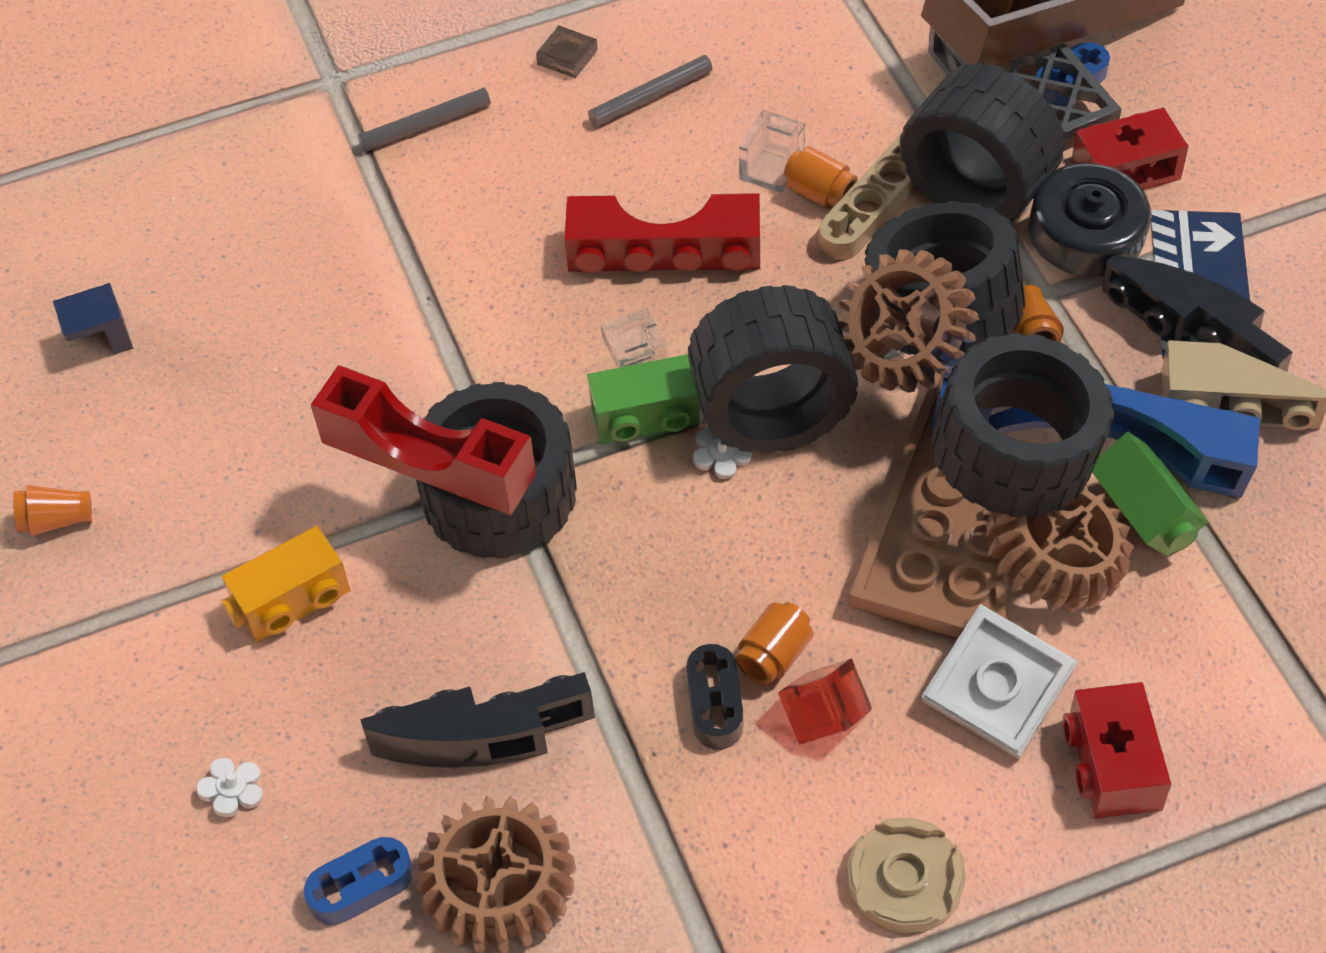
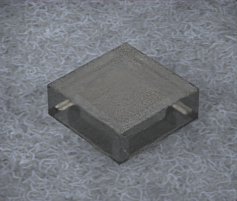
M558 25L536 52L537 65L576 79L598 51L597 39Z

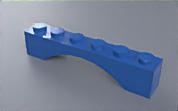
M953 358L948 362L951 370L957 361ZM940 377L930 430H934L933 426L949 377ZM1105 384L1110 389L1113 398L1111 405L1114 410L1113 422L1109 429L1108 438L1118 440L1126 432H1129L1149 445L1165 467L1170 469L1188 487L1242 498L1257 468L1260 418L1231 410L1217 409L1185 402L1180 399H1172L1135 391L1130 388ZM992 407L980 411L987 422L1001 433L1027 428H1053L1037 415L1018 408Z

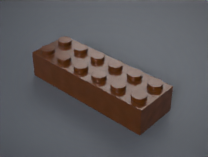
M925 0L921 17L969 65L982 63L987 64V66H994L1183 6L1185 0Z

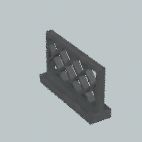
M930 26L928 53L943 72L947 75L951 70L955 71L959 66L968 64ZM1065 43L1049 48L1051 50L1050 56L1032 53L1009 61L1013 62L1011 71L1008 72L1014 75L1017 74L1025 79L1028 84L1039 90L1043 94L1042 96H1044L1045 89L1060 92V96L1070 98L1067 107L1051 104L1056 112L1057 119L1062 120L1063 138L1065 141L1075 137L1076 130L1120 119L1121 107ZM1020 64L1038 68L1046 65L1042 78L1017 73ZM1052 67L1061 68L1063 73L1067 74L1073 72L1077 76L1075 85L1049 80ZM1076 100L1096 103L1100 110L1090 113L1076 110L1074 106Z

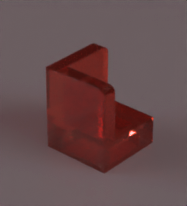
M852 658L807 672L778 692L799 745L846 731L872 710L871 703Z

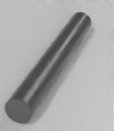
M702 55L588 110L589 119L595 127H598L711 72L713 69L712 63L706 55Z
M483 87L358 134L360 146L366 152L491 104L489 94Z

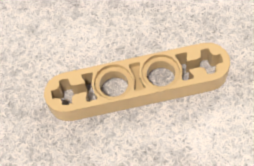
M900 135L822 219L819 229V248L828 258L847 260L857 255L872 239L875 232L879 228L881 229L917 188L906 172L905 163L901 159ZM889 172H897L904 175L906 179L902 182L890 183L881 176ZM862 201H872L878 204L880 208L873 212H863L858 210L855 205ZM848 222L850 223L849 236L843 235L848 230Z

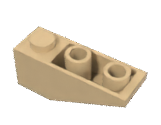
M1168 341L1161 368V396L1260 418V426L1281 427L1291 430H1320L1326 413V388L1221 343Z

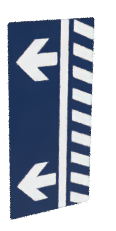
M1151 210L1155 262L1193 272L1217 282L1250 300L1240 213ZM1192 335L1185 340L1186 342H1199ZM1161 336L1163 357L1165 356L1167 343L1171 341L1166 336Z

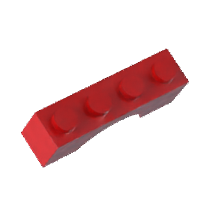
M760 193L711 194L706 204L696 214L682 221L666 224L649 223L631 216L621 207L615 195L567 196L564 242L568 272L738 271L743 269H761Z
M341 365L336 367L310 404L323 444L510 516L536 476L531 437L529 435L483 418L480 419L474 428L468 430H452L435 425L408 409L393 394L386 382Z

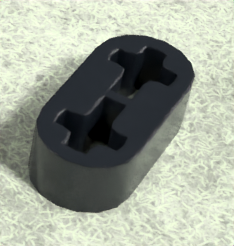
M705 644L693 650L687 659V683L693 729L696 738L702 745L711 749L722 750L737 743L743 734V706L738 671L734 655L726 647L719 644ZM716 665V670L719 672V686H708L705 666ZM721 705L722 715L725 720L724 728H714V724L711 721V706Z

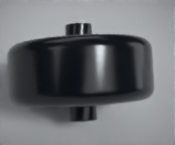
M1072 164L1052 172L1035 193L1028 221L1029 236L1037 252L1052 266L1076 276L1102 277L1105 276L1106 262L1113 255L1138 258L1150 228L1152 218L1151 206L1144 190L1125 173L1101 164Z

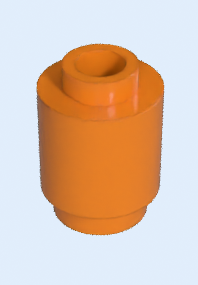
M811 146L805 147L801 152L798 150L793 152L784 168V176L788 177L786 183L788 189L826 209L830 206L834 207L858 180L856 175L850 173L849 166Z
M770 603L739 642V652L735 656L737 666L750 679L763 685H770L774 679L782 678L813 638V630L809 625V616L804 610L793 603Z

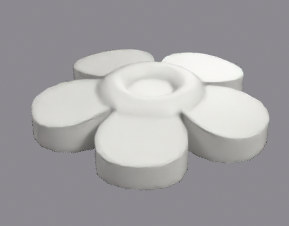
M708 428L702 429L696 435V445L700 449L694 452L693 462L697 468L709 470L714 466V474L718 478L728 479L734 477L737 466L749 464L752 453L740 451L735 447H728L721 443L719 438L714 437Z
M217 759L210 766L211 777L202 778L197 784L198 797L203 801L213 802L214 812L223 817L235 815L238 811V803L244 808L251 809L256 807L263 797L262 789L255 785L260 780V769L252 762L240 764L235 772V766L231 759Z

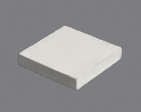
M980 604L924 691L921 700L1020 760L1077 668L1078 661Z

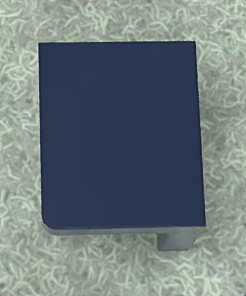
M110 283L53 301L61 331L66 341H72L105 330L114 354L134 349Z

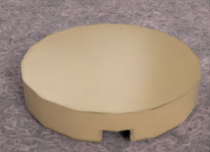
M912 817L891 818L876 824L875 829L869 831L864 837L862 835L854 843L847 864L849 894L859 912L879 928L899 934L924 933L945 923L958 908L966 881L963 855L956 844L954 847L952 842L945 837V832L933 823Z

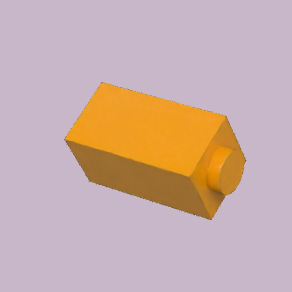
M318 525L221 576L229 597L221 600L228 617L236 629L245 625L255 642L269 635L285 631L293 622L317 609L333 605L341 596L351 591L343 562Z

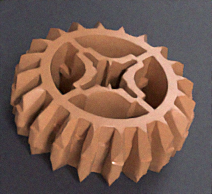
M899 249L896 260L887 254H879L878 270L870 265L862 266L863 275L866 279L861 284L857 281L848 282L850 290L855 292L852 300L838 301L840 307L849 312L848 317L842 318L836 323L842 331L848 333L843 338V341L849 352H852L850 355L852 364L855 369H862L861 375L863 379L871 383L879 381L880 387L889 391L895 390L899 385L900 389L907 393L915 392L918 382L925 388L934 387L935 372L948 378L952 371L948 362L952 358L957 360L963 357L964 352L959 350L962 341L966 343L976 341L975 335L965 329L966 325L979 320L978 314L975 311L966 308L976 300L974 293L967 288L962 289L967 282L966 278L958 271L951 272L952 264L944 258H937L934 261V256L927 251L919 250L917 255L914 256L907 249ZM911 283L930 284L922 292L916 290L907 297H902L895 292L900 287ZM900 308L909 312L907 316L904 315ZM879 309H880V316H879L878 321H877L876 324H875L876 317H877L878 311H879ZM940 316L939 325H938L937 331H936V333H935V335H934V334H933V327H934L935 321H936V320L938 319V317ZM905 317H907V320L910 323L909 325H907V322L904 319ZM909 326L914 334L905 330L906 327ZM906 345H911L919 351L914 356L902 360H887L884 357L892 349L898 351Z
M1086 483L1083 492L1078 498H1073L1068 506L1059 511L1048 512V515L1038 517L1031 515L1021 518L1010 517L1008 514L999 512L997 514L990 512L988 519L990 524L987 526V532L984 537L991 542L987 556L1001 561L998 565L997 575H1009L1013 579L1011 592L1021 588L1030 595V604L1043 599L1046 601L1050 612L1060 608L1062 605L1071 614L1076 610H1080L1083 606L1090 610L1093 606L1099 605L1107 596L1110 597L1118 589L1120 582L1127 575L1128 568L1131 565L1128 559L1134 546L1126 540L1130 527L1117 522L1120 509L1108 508L1104 504L1105 493L1095 496L1088 491V484Z
M511 795L502 808H495L493 799L486 796L483 802V809L473 812L470 805L463 802L461 807L463 817L457 821L452 817L443 815L441 825L444 833L428 832L426 842L430 851L419 853L417 862L422 872L417 874L415 881L418 892L423 894L420 900L422 909L428 916H434L432 919L433 925L440 934L451 930L452 942L458 947H461L472 937L474 949L479 953H483L486 950L490 941H497L499 951L507 953L510 947L509 940L519 937L520 942L529 948L532 943L530 931L536 928L549 935L552 929L549 915L564 916L567 911V905L563 897L572 896L574 893V879L569 875L574 873L576 865L574 856L568 853V850H570L569 839L564 832L557 833V823L551 815L540 818L539 809L533 802L520 812H518L517 801ZM513 842L533 851L540 858L543 866L532 865L529 863V858L515 855L512 846ZM502 860H503L504 868H505V869H500V868H501V864H502ZM487 879H492L490 888ZM450 882L461 883L464 890L476 892L479 907L471 906L456 897L450 890ZM515 899H521L509 906H506L509 902Z

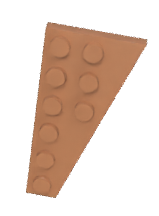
M935 372V385L928 388L849 594V607L959 638L980 604L1006 619V582L1004 581V575H997L998 565L1001 561L987 556L991 542L984 537L987 532V526L990 524L988 521L990 511L985 510L984 507L976 503L972 504L963 498V495L957 489H953L945 480V475L938 469L934 460L935 452L932 449L931 443L934 430H930L941 377V375Z

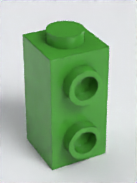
M687 354L587 374L590 405L600 444L615 441L626 442L640 436L665 431L676 432L686 427L700 424V402Z
M1126 432L1099 456L1092 472L1144 542L1168 557L1173 552L1181 551L1191 545L1197 538L1198 531L1209 523L1150 446L1131 433Z

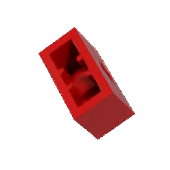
M1162 107L1076 130L1071 165L1095 163L1115 168L1130 176L1144 190L1182 179L1189 146L1165 108Z
M1143 682L1075 690L1070 713L1063 714V731L1067 746L1076 747L1080 761V764H1076L1075 769L1077 788L1082 799L1089 798L1094 819L1163 811L1172 783Z

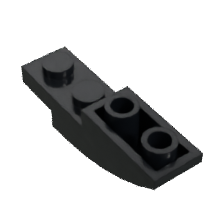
M1116 255L1107 260L1102 291L1107 294L1115 305L1128 309L1143 320L1147 327L1156 335L1166 336L1171 341H1185L1192 335L1199 342L1221 343L1286 372L1288 371L1293 352L1260 329L1265 310L1242 295L1193 272L1164 263Z
M585 672L573 676H555L540 686L517 693L512 691L502 692L493 696L489 701L477 705L470 686L459 690H441L431 695L429 699L402 707L388 706L379 710L374 715L360 720L371 756L398 763L426 767L460 768L508 763L546 754L548 750L544 733L593 719L595 714L591 688Z

